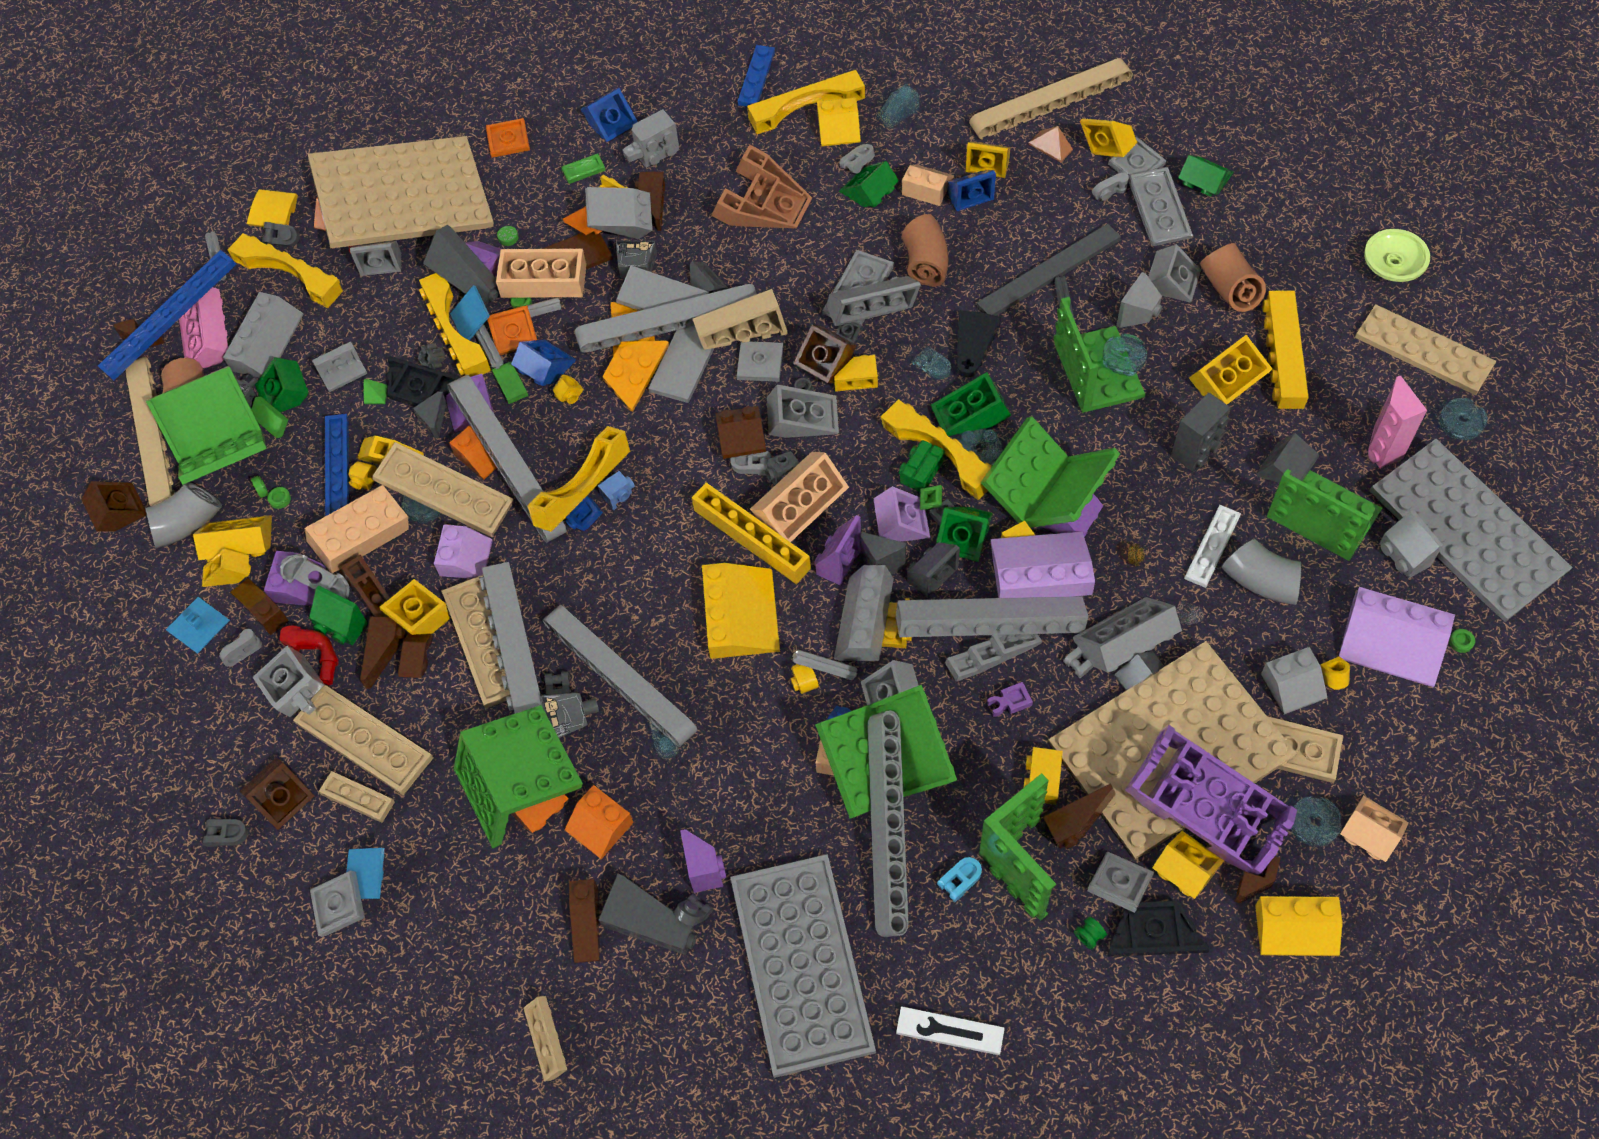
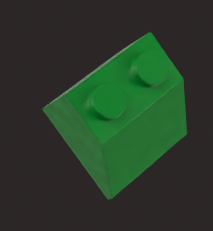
M1188 155L1178 178L1183 180V185L1194 188V186L1202 188L1201 193L1212 197L1213 194L1221 192L1234 171L1200 156Z
M887 161L863 167L839 192L863 207H875L882 202L881 198L884 195L891 193L895 189L894 185L899 182V179Z
M274 357L255 385L259 397L264 398L279 412L299 406L309 393L298 362Z
M318 585L309 617L314 624L313 628L324 635L326 633L332 635V638L342 645L346 642L353 646L368 625L357 604Z

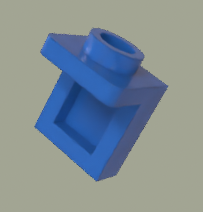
M586 496L567 515L565 521L571 528L585 531L603 512L591 497Z

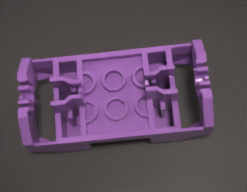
M1167 725L1160 731L1143 764L1125 789L1142 806L1161 819L1172 818L1208 842L1207 849L1227 863L1254 875L1262 873L1279 850L1278 846L1282 845L1283 837L1287 836L1288 832L1286 830L1292 828L1297 809L1286 805L1176 732L1175 728ZM1167 748L1177 749L1150 795L1147 796L1141 792V785L1151 772L1155 770ZM1268 811L1276 819L1274 829L1271 834L1267 835L1266 843L1253 861L1241 859L1239 857L1250 837L1258 833L1256 828L1261 819L1268 816L1265 812Z

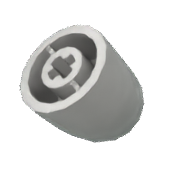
M188 482L168 499L156 505L145 507L155 549L168 546L195 533L222 507L220 501L203 488Z
M1253 539L1241 546L1224 562L1222 569L1232 579L1251 592L1276 602L1291 605L1297 604L1301 580V561L1279 556L1266 549L1256 539Z

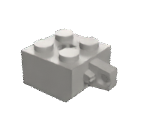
M663 109L633 124L632 135L634 142L623 149V155L629 162L639 159L646 168L650 165H656L667 156H673L679 151L676 124Z
M288 645L253 676V679L270 704L277 711L289 717L299 709L310 715L316 709L311 698L325 686L305 656Z

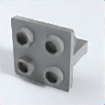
M351 342L312 360L329 392L367 374Z

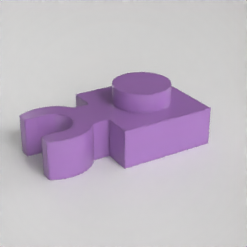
M1023 682L1001 690V697L992 696L987 700L988 706L992 704L999 706V708L992 711L993 717L1000 716L1005 709H1008L1009 713L1012 714L1033 704Z

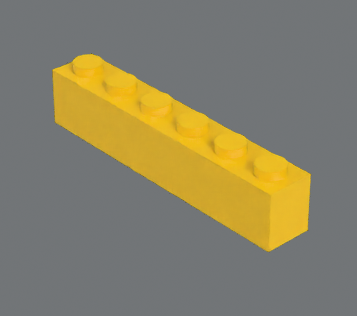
M1269 291L1267 298L1262 302V311L1266 312L1267 317L1264 320V328L1269 332L1266 337V346L1271 349L1268 355V363L1273 366L1270 380L1271 383H1275L1272 398L1273 401H1277L1278 409H1304L1309 397L1295 291Z
M705 483L693 495L692 503L696 513L796 585L811 569L810 556L708 483Z

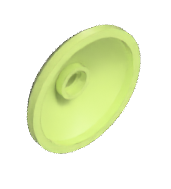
M1386 229L1374 234L1368 240L1364 250L1365 261L1369 268L1378 276L1395 282H1406L1420 277L1430 263V251L1425 242L1417 235L1401 229Z

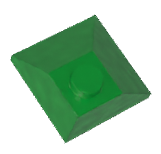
M945 507L936 544L940 542L957 545L960 547L959 557L979 562L993 513L972 507Z

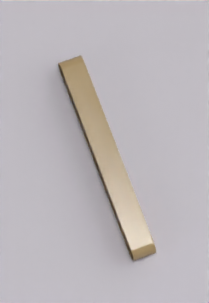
M1117 58L979 112L970 119L969 124L977 136L983 139L982 137L992 136L1001 132L1000 130L1015 127L1020 122L1025 123L1035 119L1038 115L1042 116L1053 112V109L1068 106L1071 102L1086 99V96L1091 94L1096 95L1103 92L1104 89H1111L1121 85L1124 81L1128 82L1132 78L1133 73L1121 58Z
M147 357L136 359L125 371L149 505L153 506L174 495L175 490H172L171 486L173 485L172 474L168 470L170 464L168 455L166 456L165 454L167 450L165 438H162L163 433L146 403V400L157 396L156 389H153L152 385L154 384L153 373L149 369L151 364Z

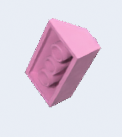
M213 287L179 319L184 358L195 359L201 364L202 368L221 364L224 360L223 356L229 347L227 344V330H225L224 324L225 315L222 311L223 301L220 297L219 289Z
M1401 375L1396 377L1375 423L1368 448L1369 459L1376 463L1380 469L1404 458L1427 412V409Z

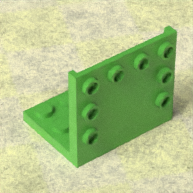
M1070 297L1062 298L1060 308L1057 309L1058 321L1055 322L1056 334L1053 336L1054 345L1082 413L1144 398L1145 392L1117 327L1113 326L1080 334L1070 311Z
M230 366L146 400L179 464L178 478L182 485L267 449L263 431Z
M1027 417L983 478L981 484L1018 523L1026 521L1030 528L1075 522L1081 516V511L1085 505L1092 500L1096 489L1103 484L1104 477L1108 471L1115 466V461L1120 453L1116 448H1110L1068 457L1033 417Z
M1287 469L1281 478L1267 517L1350 561L1380 514L1382 507L1311 470L1304 480L1301 481L1290 475L1291 470Z
M922 685L815 724L849 818L871 811L868 720L872 715L891 710L899 717L903 797L957 780L954 767L950 762L945 749V743L939 733L936 719L932 714Z
M542 705L460 732L454 771L492 848L502 844L509 814L582 787L583 783Z
M1042 773L984 820L979 851L981 857L991 866L989 869L992 875L998 880L1002 878L1008 885L1006 887L1008 892L1015 899L1019 897L1025 904L1024 909L1033 918L1036 916L1040 921L1048 915L1046 909L1052 888L1056 886V883L1017 841L1022 837V831L1026 827L1033 828L1041 820L1040 816L1043 812L1042 808L1045 803L1044 799L1047 794L1046 790L1049 781Z

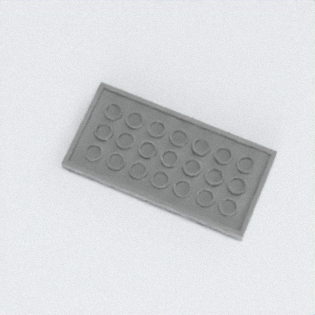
M1437 439L1433 440L1369 490L1399 520L1414 510L1443 544L1437 558L1504 622L1509 620L1573 568Z
M828 854L730 877L773 1077L776 1078L875 1054L876 1049Z

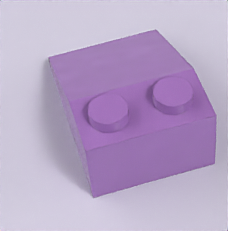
M854 516L837 528L833 536L830 535L825 543V550L822 554L819 553L814 562L816 575L838 585L842 584L861 551L860 516Z

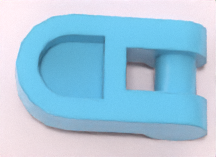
M963 858L940 878L937 885L942 890L945 889L950 894L949 897L956 902L980 879L982 872L981 864L975 858ZM956 877L962 882L958 887L952 883V880Z

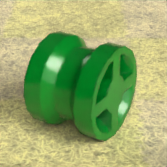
M1087 917L1084 925L1074 930L1077 939L1090 950L1096 947V942L1099 939H1104L1107 936L1105 929L1092 917Z

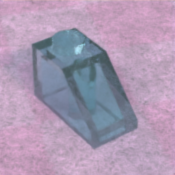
M908 84L903 85L891 93L877 115V119L888 129H891L919 111V94Z

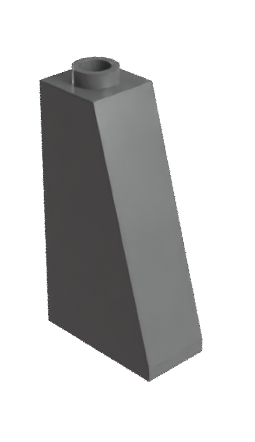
M449 225L436 230L423 264L465 294L474 285L484 304L490 301L493 302L499 294L496 277Z
M617 874L599 918L601 926L683 955L687 954L688 949L692 950L697 939L693 926L679 921L671 909L623 875Z

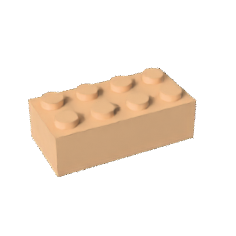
M501 249L496 278L501 298L583 297L587 265L583 249Z
M811 452L754 504L750 510L757 519L791 542L842 495L849 486L825 452Z
M381 485L305 528L306 541L328 570L334 573L342 565L358 555L364 556L409 529L408 516L387 489Z

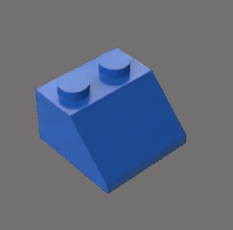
M620 88L608 92L581 108L589 125L605 142L632 128L633 124L638 122Z
M983 170L948 181L947 194L956 211L994 200L996 172L995 170Z
M546 340L519 342L511 365L516 367L519 373L533 378L536 384L545 386L546 384H554L576 359Z

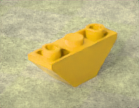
M372 436L364 438L357 459L380 465L395 442L423 456L424 453L392 439Z

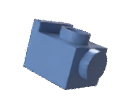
M620 471L598 485L601 497L613 510L617 508L616 504L618 502H624L629 498L632 493L631 489L635 487L630 477H624Z

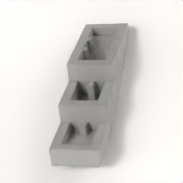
M1038 634L992 635L990 640L970 646L967 652L948 657L945 664L957 682L1040 645L1042 640Z

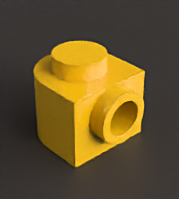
M562 375L553 388L554 396L559 401H567L568 404L575 403L584 390L574 378L568 375Z
M357 461L349 469L350 486L358 490L361 488L370 490L374 483L373 474L377 467Z
M1340 656L1320 664L1325 685L1334 690H1340L1349 685L1350 665Z
M799 664L791 668L794 677L790 678L795 691L799 690L803 694L819 688L812 668Z

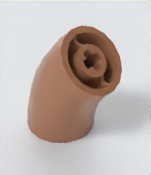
M931 214L918 216L905 227L901 236L909 255L907 272L911 278L919 281L920 284L932 287L940 286L944 283L948 270V248L945 237L934 216Z
M1231 243L1215 250L1200 262L1201 268L1216 291L1236 311L1246 312L1252 310L1263 300L1266 284L1263 278L1246 261L1236 243Z
M178 358L165 365L161 374L163 393L203 377L204 372L201 364L195 359Z

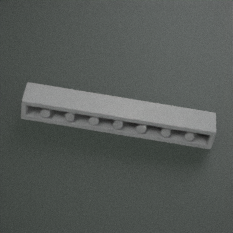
M506 562L483 567V577H479L482 591L487 590L488 596H484L486 610L491 609L492 615L488 616L491 630L496 629L497 635L492 637L495 650L500 649L501 655L497 656L500 670L505 669L506 673L505 676L501 677L504 690L509 689L511 695L506 697L509 711L514 710V713H519L540 705L543 707L510 564Z
M1083 596L898 600L895 618L899 637L1081 633L1085 631L1088 613Z

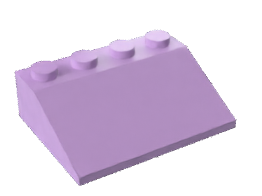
M1083 532L991 539L998 598L1074 597L1093 594L1095 578Z
M1359 587L1352 601L1339 656L1345 661L1434 687L1451 635L1455 614Z

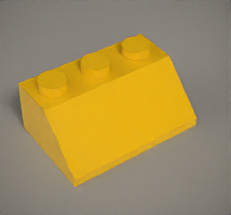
M1245 335L1190 376L1189 379L1201 395L1206 396L1208 393H1211L1227 405L1273 369L1249 337Z
M272 516L206 523L193 534L198 560L207 559V562H209L224 548L246 555L251 554L252 557L264 555L271 547Z
M1261 896L1255 907L1260 955H1340L1342 915L1339 897Z

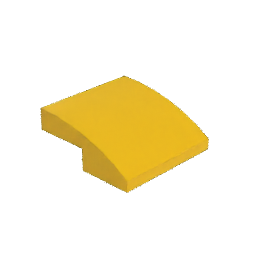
M259 189L253 200L247 224L257 227H264V222L289 225L290 215L295 211L298 195L295 193Z

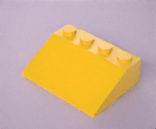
M730 563L702 565L710 658L780 652L772 569Z

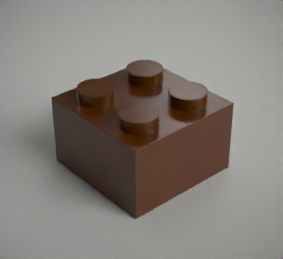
M811 325L794 364L827 383H834V376L850 361L857 345L823 326Z

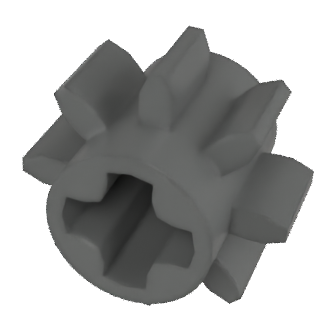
M436 343L421 346L422 350L418 355L421 365L432 369L442 367V362L445 360V353L442 348L437 347Z

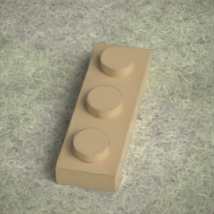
M333 771L330 772L319 790L322 796L383 823L395 803L392 798Z
M540 996L524 1007V1012L544 1081H551L567 1071L547 998L546 996Z

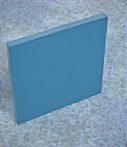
M474 285L450 313L459 334L469 341L490 317Z
M197 597L166 631L198 654L230 620Z
M385 848L349 849L347 872L350 870L356 872L361 899H380Z

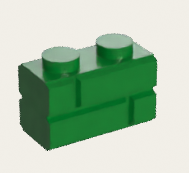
M921 440L918 446H913L909 454V461L907 463L903 462L899 469L900 483L920 492L921 488H927L945 460L944 449L933 446L924 440Z

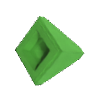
M364 379V404H386L388 385Z
M941 485L920 489V510L942 507Z

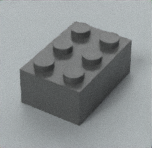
M1208 393L1180 421L1171 457L1191 471L1197 466L1202 467L1206 463L1208 455L1211 452L1216 453L1222 445L1220 440L1226 432L1224 428L1230 420L1228 415L1231 407L1211 393Z

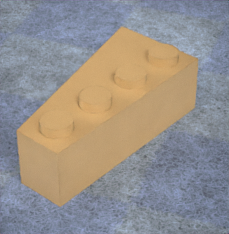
M772 289L693 318L704 350L728 346L733 341L749 342L750 338L759 336L765 339L770 338L771 334L780 333V335L788 334Z

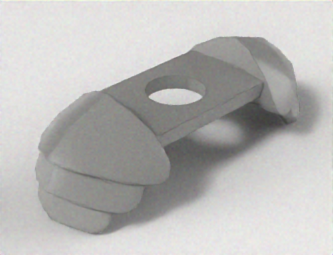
M301 554L290 555L282 560L280 574L289 583L296 579L315 590L319 585L348 599L350 592L349 584L341 574L337 573L335 575L307 560L308 556ZM312 571H318L322 574V579L320 582L313 583L309 580L308 575Z

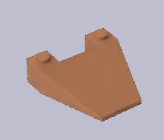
M749 144L736 169L737 173L752 180L748 191L743 198L725 188L711 216L731 226L797 228L812 197L768 154Z

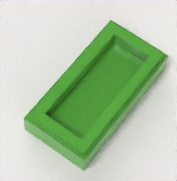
M599 154L561 167L569 184L606 171Z
M511 361L501 365L499 369H492L508 404L528 396L517 371L511 365Z
M255 397L252 411L258 423L275 438H281L288 419L264 398Z

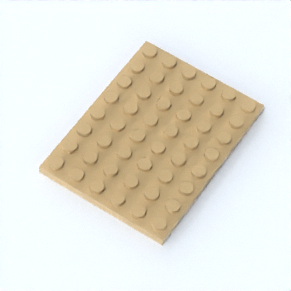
M467 136L308 154L330 248L435 235L436 230L446 225H449L455 232L486 229L494 225Z
M1207 641L1048 739V743L1054 750L1063 751L1062 762L1087 795L1111 783L1116 795L1101 815L1134 860L1185 828L1170 817L1165 820L1161 819L1125 791L1130 780L1139 770L1152 749L1160 731L1167 725L1175 728L1176 732L1253 783L1261 780L1297 755L1296 751ZM1167 748L1155 770L1151 772L1141 785V792L1147 796L1150 795L1177 749Z

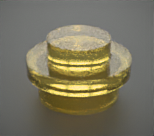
M1136 543L1134 546H1129L1128 561L1129 564L1139 566L1140 562H1144L1145 552L1144 548H1140V544Z

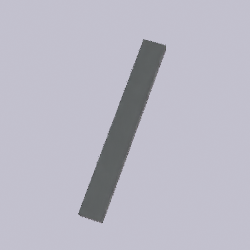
M1106 224L978 301L976 307L982 313L997 316L1055 281L1057 276H1063L1119 242L1121 236L1109 224Z

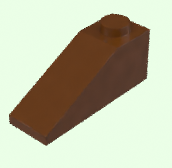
M639 172V180L635 181V189L650 193L652 222L657 231H661L665 196L664 172Z
M358 555L342 565L339 572L372 616L389 617L380 610V606L389 600L390 597L362 556Z
M249 578L230 592L270 636L288 622L281 609Z
M370 617L360 677L366 689H371L400 647L401 639L405 637V629L390 617Z
M1111 783L1043 817L1059 848H1071L1079 843V839L1084 837L1116 795Z
M594 879L569 881V908L574 963L600 961L598 886Z

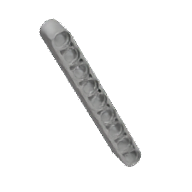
M746 284L584 324L577 327L574 332L580 351L591 352L619 345L621 342L635 341L695 326L693 318L757 295L753 284Z
M465 375L448 383V390L532 522L527 505L540 492L544 491L470 376ZM563 521L552 532L535 527L546 543L567 532Z
M562 605L556 607L542 620L548 629L551 628L554 631L553 634L675 745L681 747L698 731L697 727L686 715Z
M889 710L872 715L868 720L875 928L882 937L900 936L905 934L908 929L900 720L894 711Z

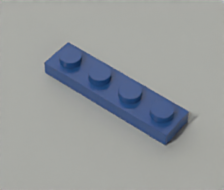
M756 45L738 98L739 106L747 107L759 102L775 54V47Z

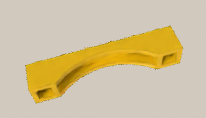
M853 70L748 105V118L756 134L775 129L781 120L796 109L817 103V101L855 97L857 101L864 99L865 85L858 72Z
M242 233L228 249L233 261L248 269L274 268L291 273L305 284L311 300L326 308H329L343 292L339 279L334 275L325 274L318 267L313 268L303 260H297L287 252L275 249L271 244L266 245L260 242L254 236L250 237Z
M437 273L420 279L422 288L419 289L423 300H428L429 302L426 306L430 315L435 314L436 316L433 320L437 329L443 330L441 336L445 345L450 344L451 346L448 350L452 359H457L459 362L456 364L460 375L465 374L472 377L490 372L488 360L480 344L464 338L450 324L449 311L454 296L448 281Z
M898 399L881 416L883 427L898 440L918 442L924 440L933 446L944 449L945 455L957 468L962 488L974 498L979 500L988 491L981 484V481L992 465L987 462L983 463L973 451L970 450L968 452L957 439L954 438L952 440L941 427L938 426L936 428L925 415L920 416L916 413L910 404H904Z
M607 426L594 439L586 461L568 483L557 490L540 492L527 505L533 526L552 532L630 452L625 431Z

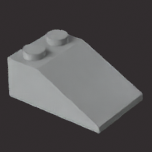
M585 188L587 227L635 239H640L652 231L649 192L634 188Z
M776 385L767 396L769 435L790 438L839 433L835 395Z

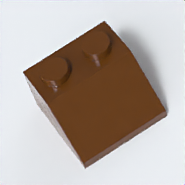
M747 406L742 409L724 410L715 413L723 459L766 452L758 406Z
M91 481L81 499L96 531L115 532L147 516L146 509L133 483Z
M277 757L240 790V793L277 830L314 797V794Z

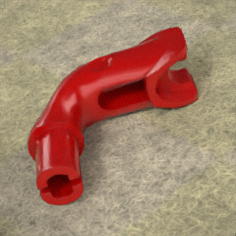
M286 626L282 628L280 642L285 647L288 645L298 652L309 649L321 651L319 678L325 685H333L335 668L338 666L339 660L330 639L321 632L302 629L299 626Z

